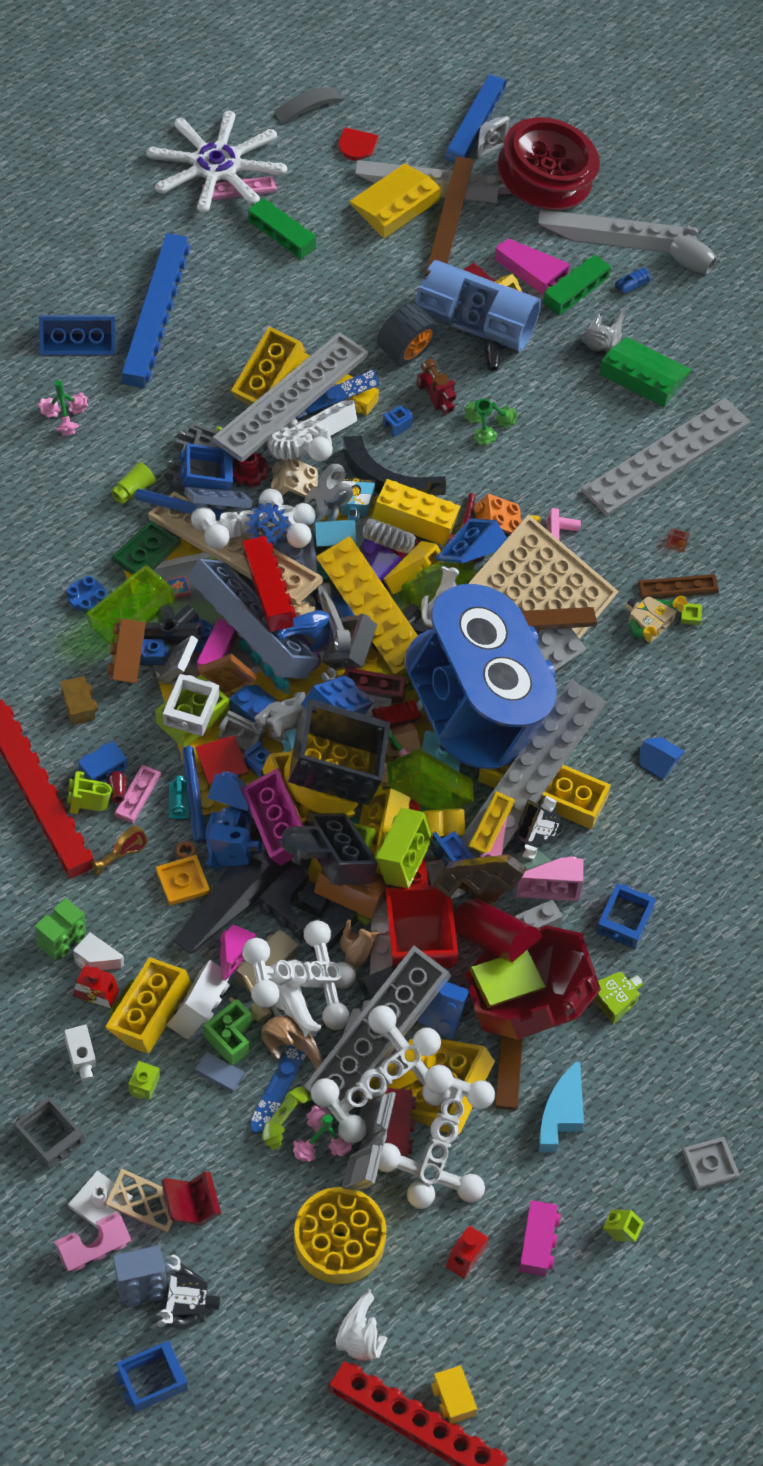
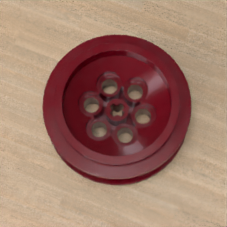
M547 117L527 118L514 124L505 136L504 146L497 159L498 174L507 189L522 201L548 210L569 209L582 203L588 197L600 168V158L597 149L583 132L566 122Z

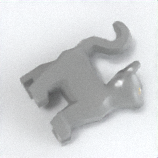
M298 692L294 694L295 698L269 704L254 717L256 720L252 724L254 732L262 734L265 732V728L272 727L274 730L272 736L280 737L282 731L292 727L300 719L305 709L301 705L305 699V693Z

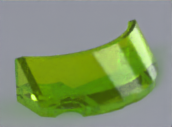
M443 561L427 567L417 573V577L414 580L405 582L401 586L400 600L405 607L411 603L421 608L423 598L428 595L429 603L436 596V591L441 584L443 576L441 567L448 569L453 567L459 571L455 578L456 586L468 584L476 575L473 562L456 563Z

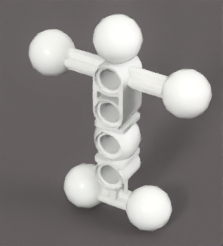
M271 488L264 490L260 494L259 504L261 503L265 507L266 503H271L272 507L274 504L279 505L278 510L284 509L283 516L289 517L285 523L290 524V527H285L287 541L295 548L305 547L312 537L309 526L315 521L316 517L313 507L307 503H300L294 508L289 505H283V497L279 491ZM199 507L192 513L191 521L195 529L205 532V543L209 547L220 549L228 543L229 538L241 536V534L253 535V533H247L250 525H246V522L251 520L247 515H253L254 512L250 510L242 511L239 514L237 512H226L220 515V521H216L215 513L212 509ZM262 513L258 516L257 520L262 517ZM274 513V518L277 521H279L277 515ZM267 522L265 524L261 523V525H264L265 527L275 525L271 522ZM256 528V529H257V532L260 534V533H261L260 529H259V528Z
M319 920L312 921L304 929V939L307 944L315 948L317 961L311 963H302L297 960H280L271 966H265V962L270 956V947L267 942L260 938H252L245 943L242 955L245 961L253 965L257 983L252 988L251 997L256 1005L263 1008L272 1007L279 999L277 985H287L292 988L301 986L324 988L328 1006L323 1011V1022L328 1028L333 1030L343 1029L347 1025L350 1013L345 1005L339 1003L336 988L346 989L351 987L356 980V971L349 963L329 961L326 944L331 938V930L326 923Z
M387 1006L373 1008L368 1017L371 1029L376 1033L385 1034L397 1052L386 1059L381 1066L366 1071L362 1075L360 1082L356 1083L357 1087L348 1089L345 1098L341 1101L338 1099L339 1088L333 1080L327 1078L320 1079L314 1083L311 1089L313 1101L318 1106L328 1107L339 1122L338 1133L345 1142L357 1143L366 1134L364 1120L360 1116L350 1115L348 1112L354 1107L364 1106L367 1100L383 1095L387 1090L388 1084L393 1083L392 1079L401 1077L410 1069L423 1084L422 1093L427 1103L433 1106H440L443 1100L449 1098L450 1090L437 1094L431 1092L425 1084V1074L428 1069L421 1061V1055L431 1056L439 1050L441 1045L440 1036L434 1029L422 1028L418 1030L414 1035L413 1045L410 1046L395 1026L396 1015L394 1011ZM408 1049L414 1053V1059L411 1062L406 1061L404 1058V1054ZM390 1063L395 1064L397 1067V1072L393 1076L387 1073V1066ZM372 1077H376L379 1080V1087L375 1090L369 1086V1080ZM356 1090L362 1095L361 1101L357 1104L351 1099L352 1093Z
M435 1065L428 1069L425 1074L427 1088L437 1094L445 1093L448 1090L451 1093L449 1098L442 1101L441 1113L438 1112L439 1117L431 1124L430 1132L432 1137H429L431 1141L427 1143L421 1161L418 1162L401 1156L399 1149L395 1145L384 1143L378 1167L383 1172H390L397 1168L416 1175L421 1179L413 1182L407 1190L409 1203L418 1209L427 1208L433 1203L435 1190L432 1184L434 1183L457 1190L459 1197L465 1202L470 1203L481 1199L485 1191L484 1181L478 1175L467 1174L459 1177L443 1171L448 1157V1147H451L449 1143L454 1141L458 1135L459 1128L457 1123L460 1122L458 1118L464 1112V1107L461 1103L463 1097L466 1096L468 1102L474 1108L484 1109L489 1107L494 1101V1088L490 1083L482 1080L470 1084L456 1079L452 1076L449 1068L443 1065ZM455 1102L457 1104V1111L454 1114H449L447 1106ZM443 1124H448L450 1128L449 1133L441 1136L439 1128ZM441 1146L442 1153L440 1156L433 1157L431 1154L433 1147ZM432 1167L434 1175L426 1179L424 1177V1170Z

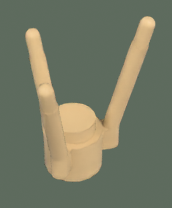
M243 975V979L252 994L253 985L248 977ZM230 997L229 1001L232 1003L235 999ZM255 1003L250 1006L251 1022L256 1020L257 1023H261L272 1015L269 1007H259Z

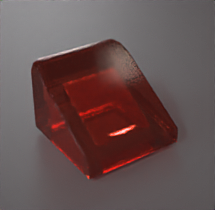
M672 528L668 536L666 548L685 552L690 533Z

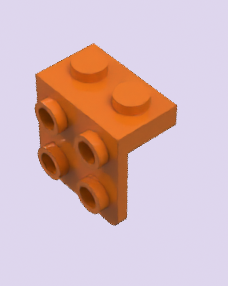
M487 494L474 505L476 519L496 520L502 531L511 535L521 524L520 508L516 503Z

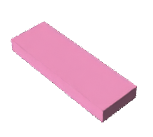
M141 765L125 793V800L118 805L114 816L133 824L160 778L161 772Z

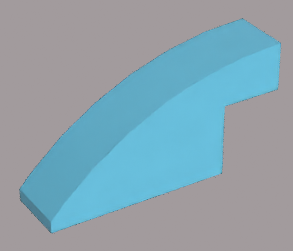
M575 1062L564 1073L547 1101L539 1133V1152H557L558 1132H582L584 1116L580 1062Z

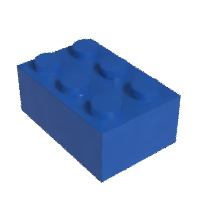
M342 676L313 686L301 705L305 708L309 699H313L365 715L374 703L365 692L354 685L355 683L352 679Z

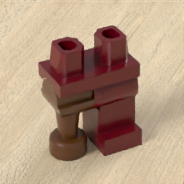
M428 359L421 365L423 372L417 375L416 385L419 389H426L431 396L430 400L435 410L441 409L445 415L455 410V406L452 403L457 396L454 392L455 383L453 380L448 379L447 374L440 375L436 370L437 364L435 361Z

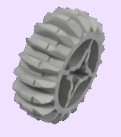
M367 519L362 532L364 538L403 553H410L415 544L416 537L413 534L374 519Z

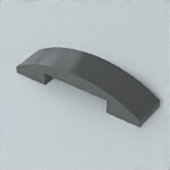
M334 87L316 88L287 101L274 112V115L282 125L297 120L299 114L327 104L329 107L344 99Z

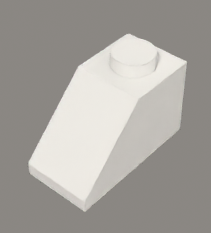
M91 932L73 950L74 962L82 969L84 965L97 967L100 970L119 969L124 966V956Z

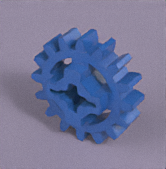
M260 503L259 509L252 508L254 514H248L247 516L251 520L246 522V525H250L247 533H253L251 539L262 537L261 535L266 536L268 543L271 542L272 545H277L276 540L283 541L281 535L287 533L285 527H290V524L285 523L289 519L288 516H283L285 510H278L279 505L274 504L272 507L271 503H266V507ZM262 513V517L257 520L258 516ZM274 513L277 515L279 521H277L274 518ZM267 522H271L275 525L265 527L264 525H261V523L265 524ZM256 528L260 529L261 535L257 532Z

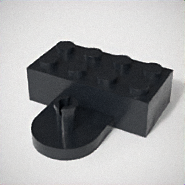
M346 813L307 814L304 826L289 827L283 831L281 837V845L288 853L292 854V862L303 864L305 858H316L332 885L372 884L378 862Z

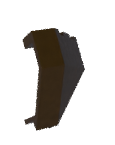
M509 854L449 861L436 877L433 886L449 898L459 888L493 906L506 888L511 891L523 877L526 867Z

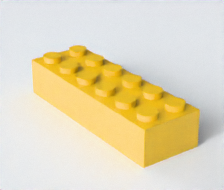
M512 763L494 769L480 768L478 781L496 788ZM563 765L537 803L542 805L541 800L548 796L557 801L555 805L557 814L592 830L608 799L611 785Z

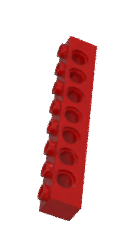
M344 1361L329 1385L330 1393L452 1466L507 1465L508 1458L505 1457L504 1452L497 1448L492 1449L486 1446L485 1442L475 1435L471 1437L466 1434L461 1426L444 1421V1418L435 1411L429 1412L423 1408L419 1401L415 1399L409 1400L402 1396L403 1393L395 1387L389 1388L382 1384V1380L377 1376L365 1374L362 1372L361 1367L355 1363L349 1364ZM354 1383H361L364 1388L362 1390H355L352 1385ZM375 1395H381L384 1398V1401L378 1403L375 1402L372 1399V1397ZM395 1407H401L404 1409L405 1412L401 1415H397L393 1412L392 1409ZM421 1419L425 1425L417 1427L413 1424V1421ZM441 1431L446 1437L437 1439L433 1433ZM458 1443L463 1444L466 1450L462 1452L457 1451L454 1445ZM476 1456H483L487 1462L479 1464L474 1458Z

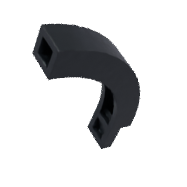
M362 435L343 437V452L347 465L358 479L375 480L374 491L381 493L388 479L429 495H446L445 476L410 477L397 474L382 467L369 455L364 446Z

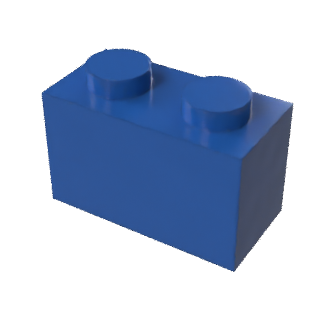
M113 741L103 744L98 750L90 755L83 756L78 761L79 772H84V778L99 782H105L108 775L112 772H122L128 768L126 756Z

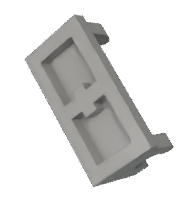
M228 711L219 726L221 730L218 738L223 739L235 735L239 748L247 751L258 741H264L265 732L262 734L255 733L252 727L254 722Z

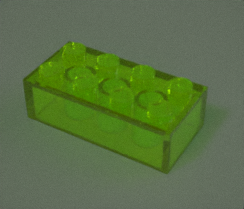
M145 565L86 613L89 626L111 645L115 639L113 625L117 622V619L150 623L157 617L156 612L160 606H170L176 601L174 590L157 573Z
M420 748L387 763L388 786L409 796L412 800L430 810L458 809L474 802L472 779Z

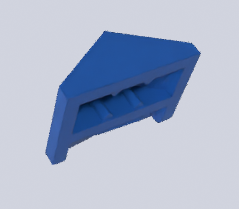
M662 737L649 738L640 747L639 766L663 781L685 751Z

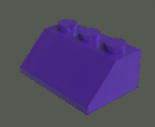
M365 538L359 550L389 592L383 578L403 559L386 546Z

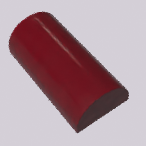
M470 898L463 902L454 916L455 933L458 936L510 963H513L542 938L540 931L536 927L478 898Z

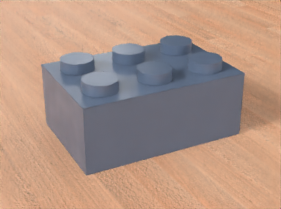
M160 1245L113 1255L121 1306L134 1307L139 1305L141 1301L150 1300V1302H156L167 1296L166 1271Z

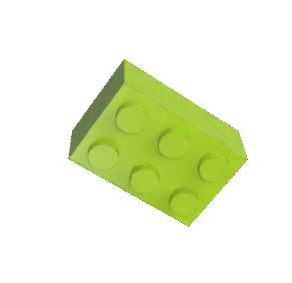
M199 675L196 678L199 680L208 681L203 675ZM182 689L174 709L200 717L209 696ZM219 691L218 701L205 732L226 716L229 711V699L221 691ZM167 700L155 710L156 724L178 744L186 747L200 735L163 725V712L167 705Z
M400 808L397 816H394L390 831L385 834L384 843L376 853V860L385 884L409 889L433 839L424 812Z

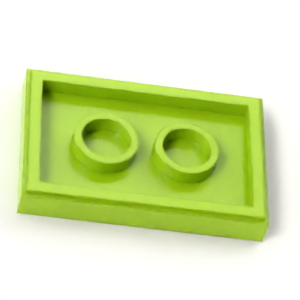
M528 950L513 963L503 958H498L473 966L469 970L487 1008L541 991L545 988Z

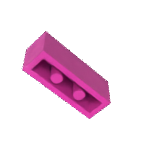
M531 1200L519 1272L546 1277L548 1269L552 1270L554 1256H550L551 1248H556L558 1236L553 1233L554 1227H559L561 1214L557 1213L558 1205Z

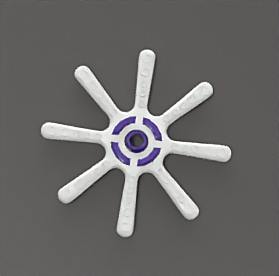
M226 111L223 114L218 140L215 143H205L185 119L178 118L174 121L175 128L198 150L190 153L150 147L146 150V155L152 160L185 162L192 164L193 167L159 181L155 185V189L158 193L164 194L192 178L203 177L206 179L197 209L201 213H206L210 208L215 183L219 180H227L250 205H254L260 201V197L235 173L240 170H248L282 176L286 174L287 166L282 163L249 161L241 159L240 156L274 141L277 133L272 129H268L242 144L229 146L227 145V140L235 120V113Z

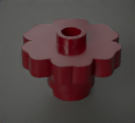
M253 453L243 462L236 458L232 459L233 481L238 485L246 484L247 487L259 486L261 480L267 479L269 466L266 465V459L261 457L260 454Z

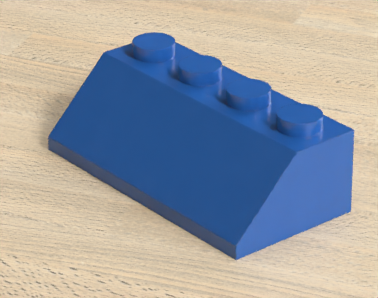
M40 315V355H116V315Z

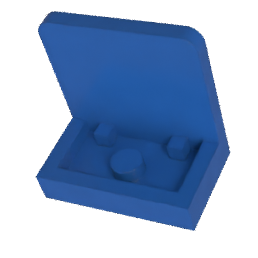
M436 831L432 833L433 840L431 843L434 847L432 850L438 859L442 858L446 864L449 861L474 858L455 831L441 839Z

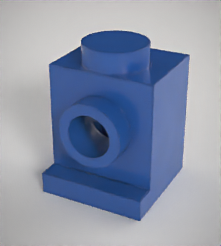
M143 637L140 665H164V657H168V645H164V639H144Z
M258 741L244 752L245 764L261 778L264 776L262 768L271 753L262 746V742Z

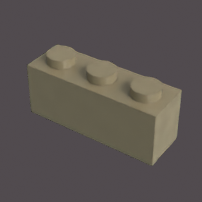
M280 929L274 935L270 934L265 940L270 947V956L265 962V966H271L280 960L291 961L298 955L299 944ZM242 961L236 969L235 982L251 993L243 979V975L248 977L254 987L257 983L253 965Z

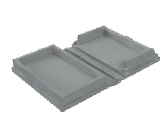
M396 1093L385 1094L361 1107L359 1116L366 1124V1134L361 1140L362 1143L359 1146L358 1152L349 1156L342 1185L343 1189L356 1191L375 1183Z

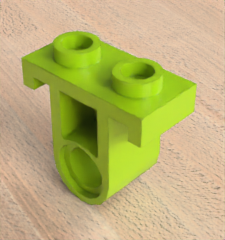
M76 771L74 779L70 778L67 804H70L69 813L78 814L79 808L94 811L106 810L112 792L110 785L104 782L83 779L84 772Z

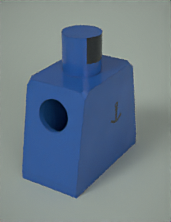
M215 824L209 836V842L219 867L247 865L250 863L254 853L260 854L262 852V842L253 841L246 828Z

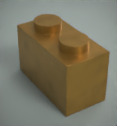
M85 676L61 681V692L71 725L95 720V712L98 711L96 700L91 699V695H93L90 683H86Z

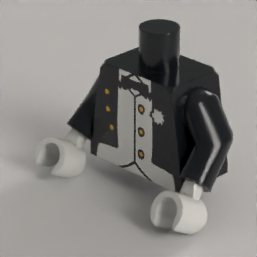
M548 796L541 800L542 805L530 799L527 800L518 823V829L514 834L516 838L525 842L523 857L534 860L538 847L543 844H550L555 834L561 833L563 825L560 822L561 816L556 813L555 805L557 801Z
M171 1255L166 1258L172 1262V1265L165 1264L164 1266L166 1271L174 1270L175 1273H171L167 1308L157 1313L158 1316L163 1317L162 1320L157 1322V1325L163 1327L167 1324L169 1327L186 1330L198 1324L199 1321H204L205 1309L219 1310L220 1296L207 1295L208 1283L192 1269L180 1263V1259L176 1255Z

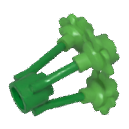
M483 398L479 401L476 400L475 403L469 402L464 411L465 419H469L471 424L482 422V427L475 431L474 439L478 441L479 445H489L491 442L496 441L497 433L493 431L492 427L486 426V417L490 416L493 409H495L499 413L496 417V420L499 421L498 425L508 429L510 425H515V420L518 418L516 409L509 408L508 406L500 409L495 402L491 403L490 400Z

